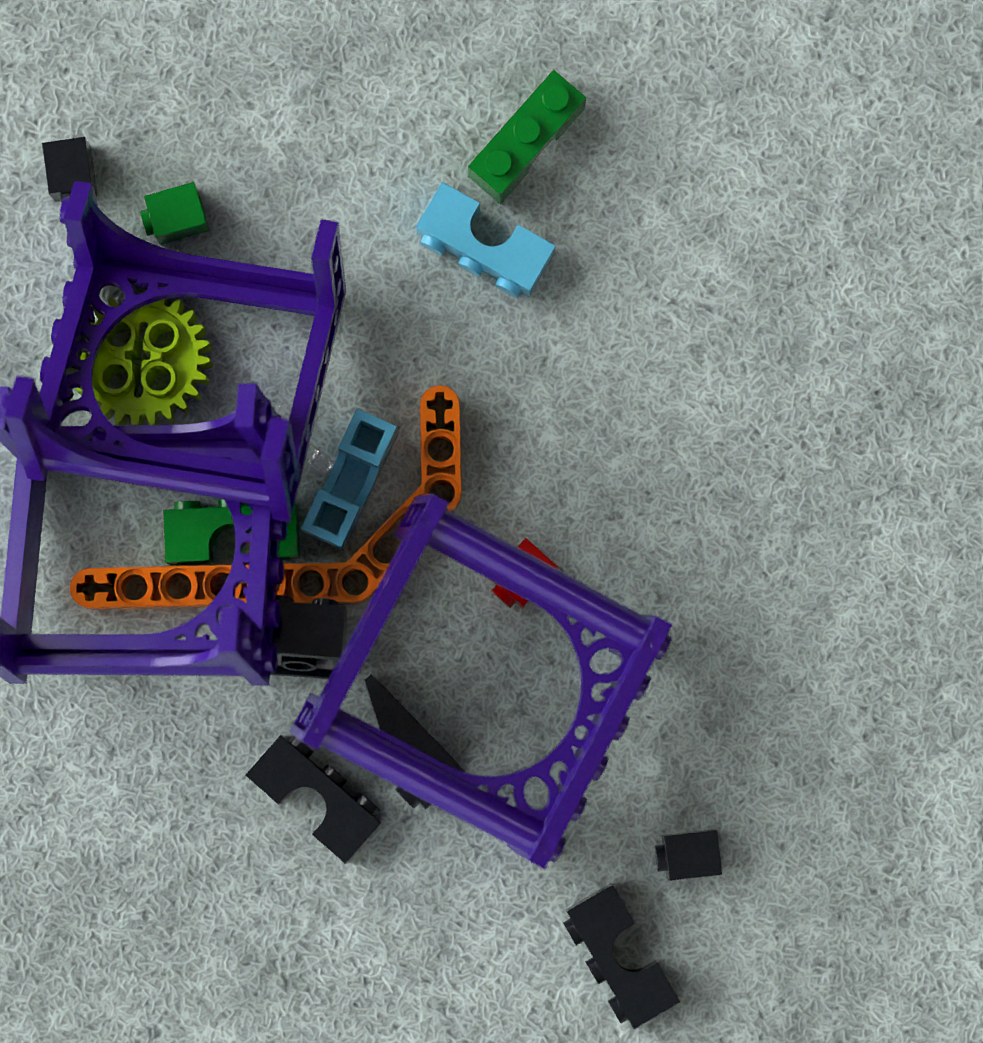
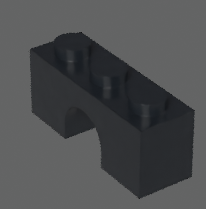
M280 735L245 776L278 805L282 804L294 790L301 787H309L319 792L326 804V814L324 820L312 835L346 864L382 823L375 817L380 812V809L362 793L355 799L342 788L347 780L332 766L327 764L321 769L309 758L314 751L307 744L295 736L288 740L284 735Z
M612 883L565 909L570 919L563 922L576 946L582 942L587 946L592 958L585 962L598 985L607 981L615 996L607 1001L621 1024L629 1019L633 1028L636 1029L680 1003L678 996L656 960L635 970L626 969L615 961L613 944L616 937L622 931L634 925L635 922Z

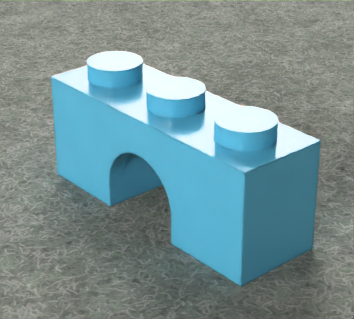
M441 182L416 225L417 235L422 237L420 244L440 256L443 255L445 250L460 258L457 264L465 271L477 277H480L482 272L497 279L495 286L514 298H518L520 293L530 297L555 254L556 245L520 225L516 226L511 237L501 245L486 246L475 239L471 231L472 224L480 212V203Z
M356 408L338 447L339 452L332 471L323 488H319L301 527L305 534L342 551L345 550L398 435L397 426Z

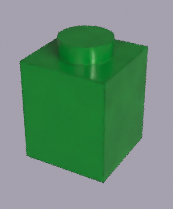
M195 182L144 196L147 209L140 211L147 236L155 234V238L160 245L210 231Z

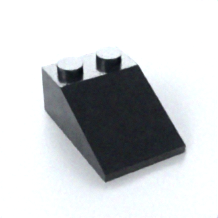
M372 674L365 679L380 730L454 769L466 772ZM400 787L395 789L413 809L419 804L425 809L432 805Z

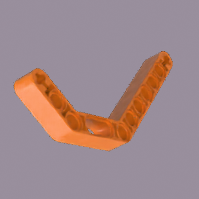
M437 385L426 390L421 397L422 484L347 562L284 564L283 582L280 584L276 595L291 597L297 603L312 604V600L317 598L332 599L337 601L338 605L365 603L372 598L390 564L380 563L376 560L374 556L375 548L403 519L414 497L430 495L431 489L437 484H448L453 488L455 494L446 509L454 513L460 505L462 497L460 404L454 390L447 386ZM443 397L446 405H453L452 409H447L444 413L445 428L454 426L453 432L445 429L427 432L428 426L436 428V413L434 410L428 409V406L435 405L436 398ZM439 440L449 442L454 449L452 456L443 462L435 461L428 453L430 446ZM232 565L87 568L80 570L74 575L70 583V593L77 604L92 610L206 608L216 597L213 590L215 580L222 575H229ZM353 572H361L368 578L367 589L360 595L348 594L344 588L346 577ZM309 573H318L324 580V587L316 596H306L300 588L301 580ZM116 576L115 583L113 584L112 577ZM178 576H187L192 585L190 593L183 599H174L169 590L172 580ZM134 577H143L147 582V592L139 600H130L126 594V586ZM91 578H94L95 583L102 586H114L117 601H112L114 594L110 592H97L94 595V600L91 601L90 596L82 593L83 586H89ZM242 583L236 587L235 598L246 603L243 588H247L248 584Z

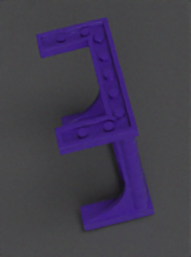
M74 181L70 197H64L62 200L60 222L65 224L67 230V246L72 248L74 254L73 266L75 273L73 280L67 281L64 286L62 296L64 311L61 319L56 318L53 323L51 332L53 348L50 357H44L40 368L41 389L39 392L34 378L16 375L12 391H7L4 394L1 404V417L6 420L9 428V438L14 441L17 449V459L22 462L27 478L45 482L48 470L268 506L271 508L273 520L291 522L346 295L339 222L320 220L311 256L313 274L191 255L154 245L132 235L110 220L98 207L92 183ZM131 283L136 284L137 289L142 287L148 288L142 294H134ZM108 285L119 288L125 295L124 302L117 307L106 305L99 297L101 289ZM176 297L204 298L314 316L289 420L271 417L261 455L262 464L150 446L126 436L112 425L98 406L92 381L96 356L110 331L135 310L156 301ZM94 309L104 316L102 323L99 325H91V322L95 323ZM83 352L90 354L87 359L81 360ZM73 388H81L83 390L80 399L71 400L74 396ZM76 411H88L92 414L90 421L78 430L67 431L61 427L64 419ZM97 430L106 433L105 441L94 437Z
M256 383L238 384L236 410L219 419L183 425L114 426L126 436L150 446L262 464L261 455L271 417L282 419L280 414H277L272 407L270 399L265 397ZM0 386V443L17 458V449L14 441L9 438L8 425L6 420L1 417L3 396L7 391L11 392L12 389L9 386ZM61 426V427H62L64 430H67V431H74V430H78V429H80V428H82V427H84V426ZM97 430L94 437L105 441L106 433ZM18 459L16 460L0 615V677L9 684H27V675L243 676L252 686H270V672H275L278 664L277 647L272 644L273 630L279 627L281 621V607L279 601H276L277 584H282L284 578V563L282 557H279L280 541H285L287 536V522L273 520L271 508L268 506L250 504L249 508L253 512L249 515H243V502L224 499L231 513L235 529V554L231 571L215 599L196 617L176 628L154 634H31L47 476L45 482L28 479L22 462L18 461ZM246 544H251L249 554L242 553V548ZM242 583L248 584L247 588H243L246 603L235 598L236 587ZM208 625L217 640H209L210 636L208 634L197 637V633L202 626ZM184 636L186 638L185 640H178Z
M434 494L415 496L394 534L402 542L320 696L309 693L289 732L303 743L317 750L319 746H322L507 844V847L529 862L545 869L549 861L554 863L562 853L566 843V838L562 836L570 820L576 822L584 811L587 798L583 795L591 780L596 782L603 774L609 760L605 753L612 740L618 741L624 734L630 717L626 715L634 699L639 701L646 692L651 680L647 673L655 659H662L668 650L672 640L668 633L672 624L657 616L643 615L629 609L446 509L449 503ZM426 545L542 608L562 627L574 648L581 680L579 702L574 719L558 745L544 758L525 769L496 776H481L462 772L340 709ZM567 616L575 619L576 622L571 624ZM586 628L592 636L595 637L596 632L604 635V638L596 639L587 646L583 644L581 635L583 629ZM610 648L608 650L610 653L621 658L618 667L609 673L599 674L590 667L592 656L602 649ZM611 683L609 687L603 689L600 693V696L604 698L600 701H595L591 694L595 684ZM591 715H594L592 721H591L590 719H588L587 717H588V716H591ZM579 726L586 728L582 739H578L575 736V730ZM572 746L577 747L575 753L573 752ZM561 761L564 763L566 770L565 772L564 770L559 771V784L557 786L555 780L550 776V770L554 763ZM532 777L540 778L548 790L547 803L541 809L532 808L525 799V784ZM510 784L514 786L513 799L516 804L515 807L507 803L510 797H503L497 794L504 785ZM478 786H487V791L479 789Z

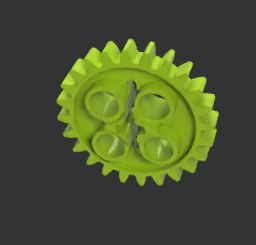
M112 297L108 298L110 307L120 306ZM164 299L135 310L121 320L103 341L94 363L93 391L98 406L101 407L100 409L105 417L109 420L115 414L116 425H126L129 419H131L132 425H143L144 420H148L150 425H159V417L165 416L171 424H174V410L179 408L186 414L190 413V409L185 402L189 397L201 401L202 397L195 387L197 384L209 385L210 380L201 370L213 367L211 359L202 356L212 350V345L207 340H200L207 333L206 329L202 324L194 325L197 316L192 310L182 314L184 305L179 299L174 301L169 307V299ZM94 309L98 321L95 324L91 322V325H99L102 323L104 316ZM148 324L143 340V350L150 359L142 361L140 373L133 360H140L142 357L141 326ZM120 330H130L131 338L127 344L120 347L112 345L113 337ZM165 332L174 333V340L166 348L156 347L155 344L159 335ZM83 352L81 360L87 359L90 354ZM122 372L128 373L127 382L123 387L110 389V380L114 375ZM162 374L171 375V381L167 388L160 391L152 390V384L156 377ZM141 376L143 394L141 397L138 398L136 397V393L138 392ZM76 388L77 392L82 396L83 390Z

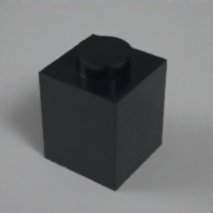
M86 137L42 143L48 192L55 202L61 201L62 203L64 197H70L74 181L92 183L95 196H98L91 145Z
M715 829L661 835L663 845H655L657 871H666V878L669 881L723 875L718 833Z

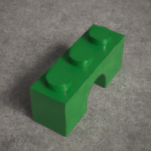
M553 69L468 165V177L501 205L529 173L531 165L546 146L554 139L557 141L585 110L587 97Z
M224 499L218 500V507L201 508L200 501L174 502V509L163 510L165 563L168 565L213 563V544L216 537L222 531L234 528L231 513ZM244 503L242 504L243 515H249L253 512L249 508L250 505L244 506ZM296 503L291 522H287L285 541H280L279 557H282L283 560L300 559L299 515Z

